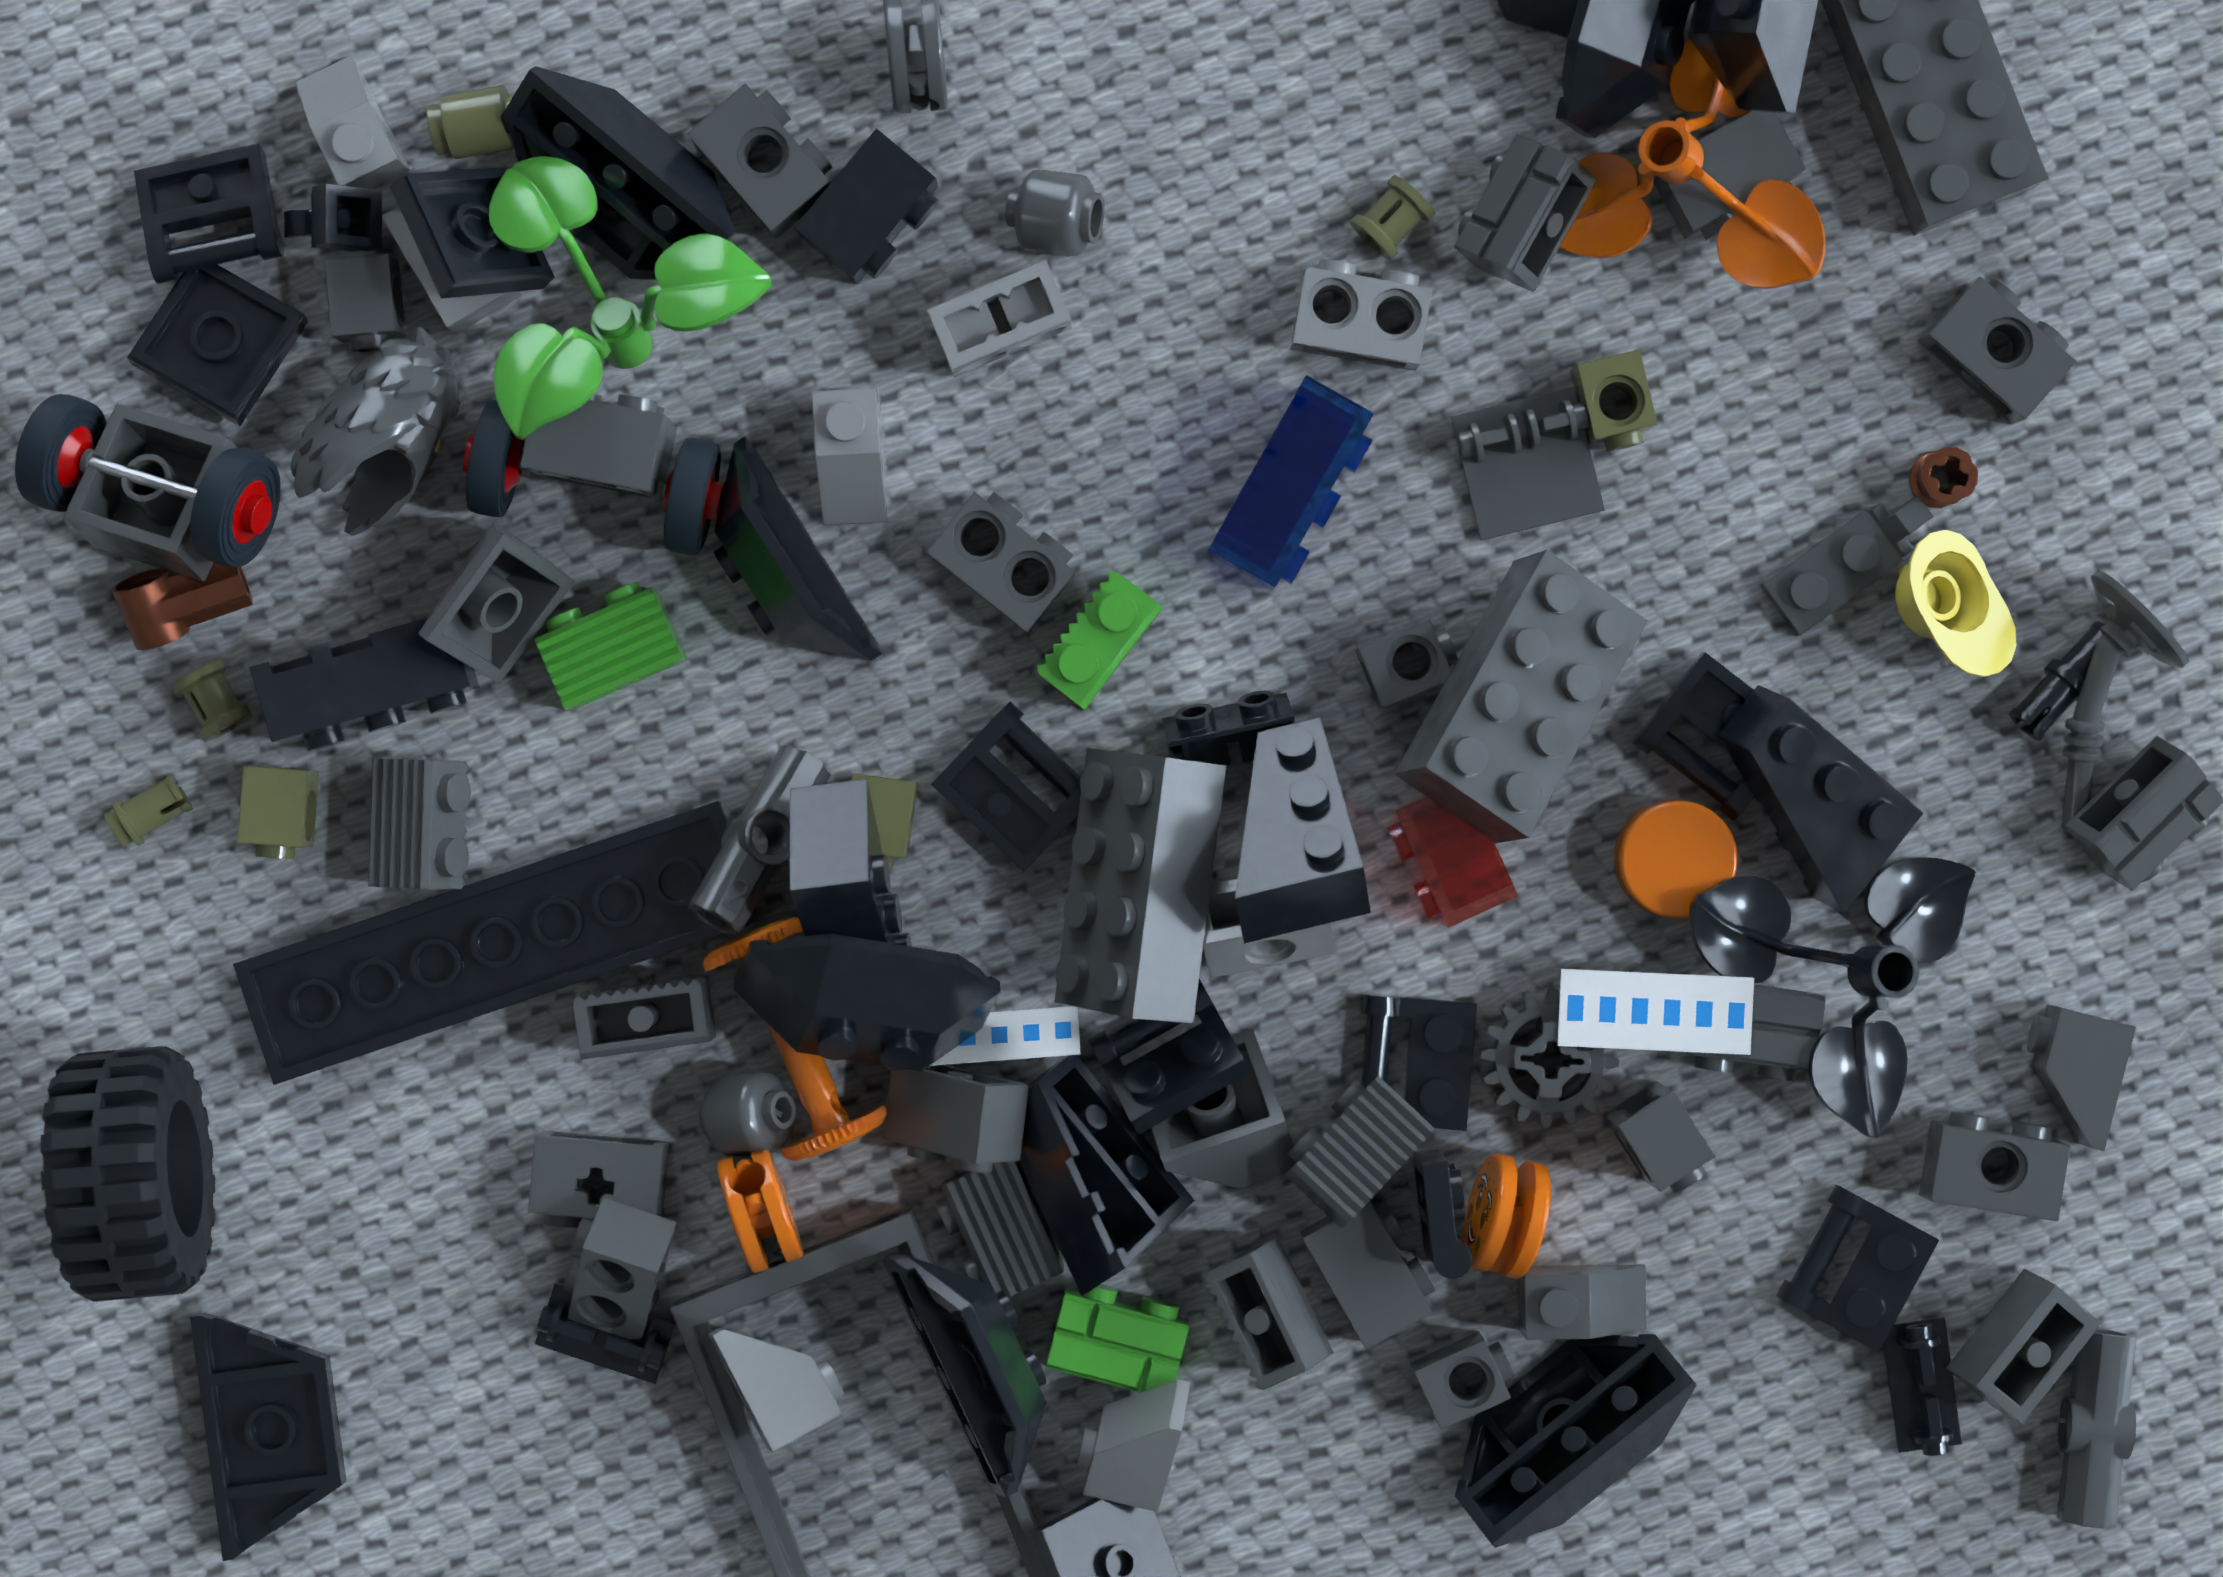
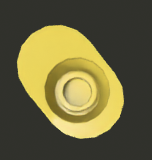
M1949 530L1929 533L1917 543L1909 563L1898 570L1899 578L1895 588V602L1898 614L1904 624L1915 634L1933 639L1947 660L1966 674L1979 677L1998 674L2012 661L2017 646L2016 627L2009 609L1989 576L1980 554L1970 541L1963 535Z

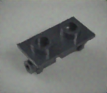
M1255 691L1243 695L1238 699V703L1214 708L1209 704L1185 706L1179 709L1175 716L1162 718L1169 745L1170 758L1229 766L1231 764L1227 743L1239 741L1243 762L1252 761L1255 756L1258 732L1294 724L1295 718L1287 693L1275 695L1271 691Z
M554 1284L548 1305L544 1306L536 1330L539 1332L535 1345L656 1384L676 1323L651 1315L641 1343L569 1320L568 1314L573 1294L563 1291V1285Z
M1945 1318L1894 1324L1883 1346L1898 1452L1922 1450L1923 1455L1927 1456L1946 1454L1949 1452L1948 1446L1961 1445L1962 1440L1953 1374L1946 1369L1951 1362Z

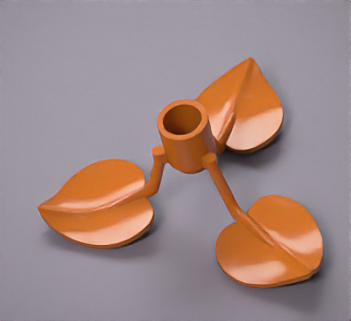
M1689 38L1684 45L1679 62L1673 67L1670 77V91L1674 103L1680 110L1689 114H1705L1689 120L1679 117L1675 122L1660 121L1646 129L1639 142V156L1643 162L1638 167L1639 172L1642 174L1640 185L1639 174L1635 166L1620 155L1600 152L1579 160L1597 181L1559 248L1575 255L1599 259L1612 258L1631 251L1642 242L1652 226L1650 209L1642 200V197L1651 193L1654 176L1657 175L1663 181L1674 185L1684 184L1694 179L1736 213V215L1729 218L1722 225L1717 237L1719 261L1733 279L1743 285L1760 289L1778 288L1812 280L1821 270L1825 256L1826 241L1820 215L1808 196L1788 182L1768 179L1757 184L1750 192L1746 203L1743 204L1701 169L1704 161L1703 148L1690 132L1713 125L1717 119L1718 112L1727 118L1738 119L1750 111L1738 108Z

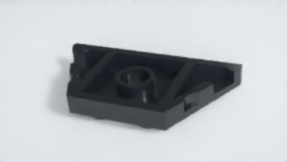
M204 1312L194 1314L190 1317L222 1560L227 1561L233 1560L262 1538L342 1486L346 1482V1473L330 1355Z

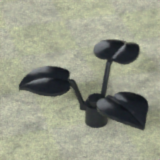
M1939 858L1907 859L1895 862L1882 869L1871 881L1864 899L1866 914L1874 924L1882 928L1876 936V942L1879 945L1864 946L1854 954L1792 945L1781 941L1791 926L1789 903L1783 892L1774 883L1756 876L1730 878L1695 895L1689 910L1691 934L1701 957L1714 972L1720 976L1754 978V984L1762 983L1772 975L1776 965L1777 952L1786 956L1847 967V975L1852 988L1858 994L1869 997V1001L1853 1014L1851 1020L1852 1028L1835 1026L1823 1032L1818 1038L1810 1055L1809 1078L1816 1096L1825 1107L1863 1135L1878 1137L1894 1115L1901 1098L1906 1080L1908 1056L1904 1039L1894 1024L1882 1020L1866 1024L1865 1022L1877 1010L1887 1009L1888 998L1906 996L1915 988L1919 978L1918 963H1931L1939 960L1953 947L1963 925L1967 897L1976 872L1966 865Z

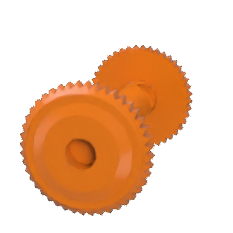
M795 916L790 919L777 920L719 945L715 950L706 954L702 963L705 972L738 958L742 962L750 941L768 940L773 944L803 931L799 917ZM768 1024L800 1102L810 1116L811 1128L813 1130V1133L780 1149L784 1158L799 1161L822 1155L867 1135L873 1129L883 1124L887 1115L884 1105L849 1117L839 1102L837 1088L824 1057L796 1052Z

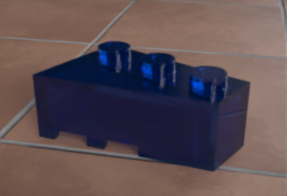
M1306 375L1211 543L1207 554L1271 590H1274L1280 578L1292 584L1310 552L1300 545L1309 527L1313 523L1323 529L1341 497L1339 493L1331 490L1343 468L1353 473L1356 471L1373 439L1363 433L1374 413Z

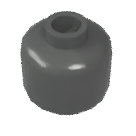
M1033 170L1024 178L1020 189L1013 188L1010 191L1006 202V223L1009 227H1015L1017 240L1026 251L1067 257L1078 256L1089 243L1094 244L1099 239L1104 221L1103 196L1101 193L1095 192L1091 181L1082 174Z
M768 1071L738 1073L720 1077L710 1085L699 1111V1122L704 1135L717 1151L729 1157L749 1156L751 1152L765 1149L769 1150L770 1153L776 1152L788 1141L793 1132L796 1118V1105L790 1090L780 1077Z

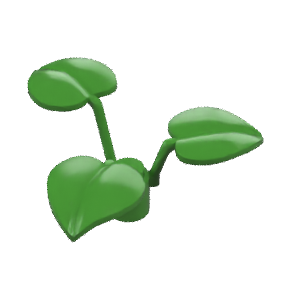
M532 157L517 162L511 169L505 171L490 202L489 219L495 235L508 248L527 253L546 249L559 237L597 306L590 319V328L594 337L576 327L567 329L561 335L550 325L536 323L516 332L501 348L495 364L494 387L499 408L508 426L518 439L523 440L541 426L569 415L580 408L595 394L601 384L603 377L601 359H606L609 364L620 369L634 368L642 364L649 357L653 348V340L649 331L656 328V322L653 318L654 310L659 323L665 328L682 332L708 328L732 317L759 299L772 286L768 273L735 244L720 236L711 234L688 236L675 242L659 256L654 271L659 285L652 286L645 291L642 311L640 313L637 306L627 299L606 297L576 240L569 231L588 223L597 212V195L588 176L574 164L555 157Z

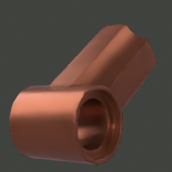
M213 563L205 582L171 571L167 572V570L162 568L150 569L130 576L112 588L116 602L137 650H149L164 646L187 634L190 626L253 605V598L242 566L228 567Z

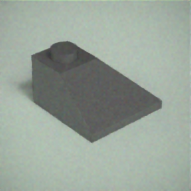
M493 522L457 570L418 634L428 642L500 684L574 584L575 580L527 543Z
M1253 1029L1232 1036L1251 1073L1152 1127L1165 1171L1241 1189L1283 1175L1296 1163L1287 1154L1294 1145Z

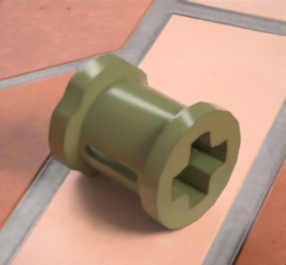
M1393 175L1388 180L1389 190L1364 216L1357 214L1350 221L1357 234L1376 252L1389 261L1398 254L1396 246L1420 220L1429 221L1435 214V211L1424 197L1408 182L1396 175Z
M223 659L212 661L193 670L171 686L175 695H183L202 727L199 734L204 742L226 734L253 717L248 706H241L223 673L227 666Z

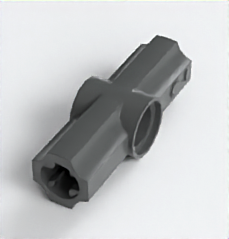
M784 745L779 748L740 817L731 821L725 828L721 838L722 848L688 905V908L694 913L697 920L710 929L723 932L731 937L740 935L779 865L790 859V788L826 784L831 774L825 769V763L809 752L801 751L790 745ZM754 826L760 828L768 840V849L765 855L760 853L752 842Z
M2097 1329L2074 1358L2070 1396L2064 1397L2060 1407L2059 1418L2065 1419V1423L2059 1422L2058 1444L2059 1449L2064 1455L2059 1501L2057 1504V1518L2062 1522L2091 1528H2116L2123 1459H2129L2136 1437V1413L2133 1404L2130 1402L2137 1337L2132 1334Z

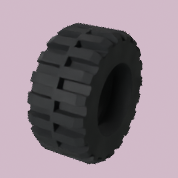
M167 1046L77 1053L62 1063L55 1071L56 1076L51 1079L47 1090L49 1100L44 1103L42 1117L45 1124L40 1146V1153L43 1155L41 1185L42 1190L45 1191L46 1207L44 1212L46 1225L51 1230V1247L54 1257L60 1261L59 1271L63 1279L70 1283L71 1290L93 1302L185 1293L198 1283L200 1276L205 1273L207 1267L206 1256L211 1253L213 1242L211 1229L215 1222V1209L213 1207V1193H215V1175H213L212 1169L213 1146L212 1140L209 1139L207 1109L203 1107L201 1099L202 1090L199 1081L193 1077L194 1069L190 1062L185 1060L184 1055Z

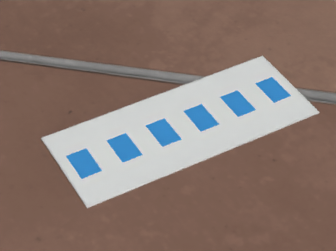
M1561 969L1557 1046L1751 1055L1754 978Z
M1078 1007L990 1012L982 1029L930 1066L1081 1055Z

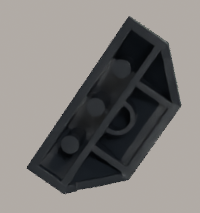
M1578 0L1567 38L1561 78L1564 97H1561L1558 102L1556 119L1582 136L1596 138L1666 88L1669 84L1673 67L1682 56L1684 50L1683 32L1691 4L1696 0Z
M1696 0L1688 37L1738 108L1747 111L1795 114L1818 0Z
M537 66L528 71L500 118L506 133H510L512 136L518 162L540 156L563 159L579 167L592 182L597 195V212L588 223L572 229L577 235L630 279L657 280L654 271L659 256L681 239L697 234H711L730 241L735 231L715 174L690 151L615 89Z
M746 436L736 441L733 445L714 533L722 546L714 550L713 553L732 583L734 584L743 578L754 594L756 600L748 604L747 607L763 633L768 638L777 632L782 641L874 663L885 657L884 652L751 441Z
M832 933L790 937L773 944L768 940L750 941L734 978V990L796 1052L819 1055L829 1060L845 1059L884 1065L893 1070L909 1069L923 1071L982 1029L1001 992L1000 981L992 976L987 977L980 968L959 954Z
M892 1254L882 1259L991 1493L1006 1498L1018 1492L1047 1402L1040 1389V1386L1046 1384L1044 1371L1037 1357L1030 1349L1022 1351L1012 1329L1019 1325V1320L1011 1301L1004 1291L1001 1290L995 1293L993 1286L908 1255Z
M1639 1334L1638 1337L1610 1335L1593 1339H1569L1507 1389L1511 1399L1474 1416L1464 1457L1461 1480H1458L1455 1497L1495 1548L1563 1525L1662 1445L1697 1385L1655 1334Z

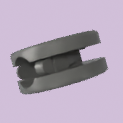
M883 0L894 112L896 114L911 113V105L916 110H925L929 102L931 111L946 110L948 100L939 0H921L923 24L905 26L903 23L901 0Z

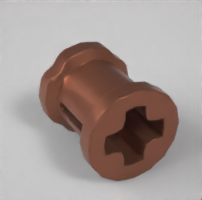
M1944 447L1938 451L1922 455L1914 462L1909 472V487L1912 495L1915 498L1919 496L1929 508H1943L1959 502L1962 498L1970 496L1978 483V469L1972 463L1971 456L1957 447ZM1947 464V475L1956 479L1955 486L1939 492L1940 481L1931 477V470Z

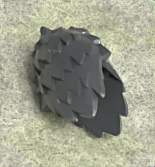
M417 327L410 339L382 341V345L379 346L380 350L356 365L349 372L348 379L333 390L323 401L315 414V418L304 428L302 438L292 457L291 471L295 477L294 489L299 498L307 496L319 488L324 493L331 490L345 476L356 469L355 475H357V478L342 507L344 511L349 513L344 532L352 536L370 527H381L394 517L405 503H408L421 478L424 477L438 455L439 438L444 428L459 411L461 402L459 401V389L452 366L450 351L447 348L440 347L422 327Z

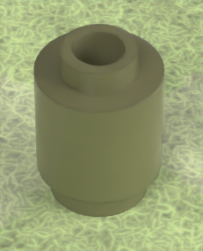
M499 85L442 96L441 103L429 105L427 108L428 128L436 153L439 156L452 154L455 159H462L514 149L512 136L510 133H506L500 118L513 97H510L506 87Z

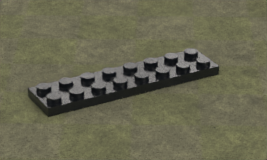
M716 801L463 886L462 889H454L234 963L233 966L273 1085L725 934L712 930L697 920L694 913L688 908L689 903L722 848L721 838L725 828L728 826V822L721 801ZM756 907L744 927L761 921Z

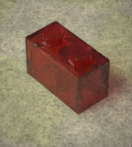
M1425 795L1391 810L1396 823L1386 827L1400 860L1402 862L1410 858L1414 860L1423 881L1413 885V889L1428 920L1439 916L1442 925L1449 928L1518 897L1495 843Z

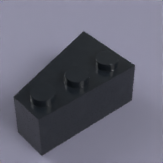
M1078 1055L1064 1057L1029 1083L1019 1163L1079 1292L1083 1296L1125 1269L1195 1200L1172 1172L1165 1171L1162 1159L1142 1134L1138 1135L1129 1118Z

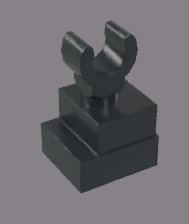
M331 184L313 186L311 209L284 212V238L311 237V247L351 252L382 249V190Z

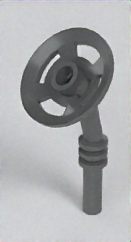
M2100 570L2091 575V581L2095 595L2109 622L2100 629L2103 636L2096 643L2073 717L2067 718L2065 721V727L2071 731L2064 734V742L2070 745L2064 746L2062 750V755L2068 758L2061 823L2063 829H2066L2065 825L2091 798L2094 761L2101 759L2102 751L2096 747L2103 744V736L2097 733L2103 732L2105 728V723L2099 720L2120 655L2123 654L2128 657L2138 649L2147 655L2153 656L2160 662L2178 668H2183L2189 663L2188 656L2183 648L2153 613L2118 581Z

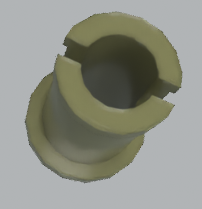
M172 774L125 803L120 799L112 802L114 809L105 813L104 816L113 834L123 847L132 842L140 846L145 843L144 835L184 812L188 813L193 810L188 797L181 786L177 787L178 781Z

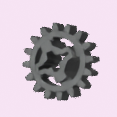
M1548 988L1544 1003H1538L1530 991L1522 992L1524 1008L1519 1011L1503 1003L1499 1008L1507 1020L1504 1025L1499 1027L1493 1024H1486L1484 1028L1490 1036L1496 1039L1494 1047H1485L1478 1050L1479 1057L1493 1061L1494 1064L1493 1069L1488 1070L1481 1076L1482 1081L1485 1084L1500 1083L1502 1089L1498 1091L1494 1098L1496 1104L1502 1107L1515 1100L1518 1103L1515 1107L1514 1118L1524 1122L1532 1110L1536 1111L1539 1125L1542 1128H1550L1553 1113H1560L1568 1125L1576 1124L1574 1108L1580 1104L1589 1111L1596 1112L1599 1108L1591 1096L1596 1089L1612 1092L1614 1088L1608 1080L1602 1077L1604 1069H1612L1620 1065V1060L1606 1055L1604 1048L1557 1046L1560 995L1555 988ZM1538 1017L1536 1031L1522 1043H1510L1512 1037L1522 1025ZM1553 1041L1554 1049L1570 1058H1577L1575 1061L1564 1060L1563 1063L1553 1064L1551 1074L1545 1075L1544 1067L1528 1058H1521V1056H1534V1053L1545 1052L1547 1042ZM1508 1068L1525 1070L1533 1079V1098L1517 1088L1511 1079ZM1576 1073L1587 1074L1583 1082L1572 1093L1559 1098L1562 1093V1085Z

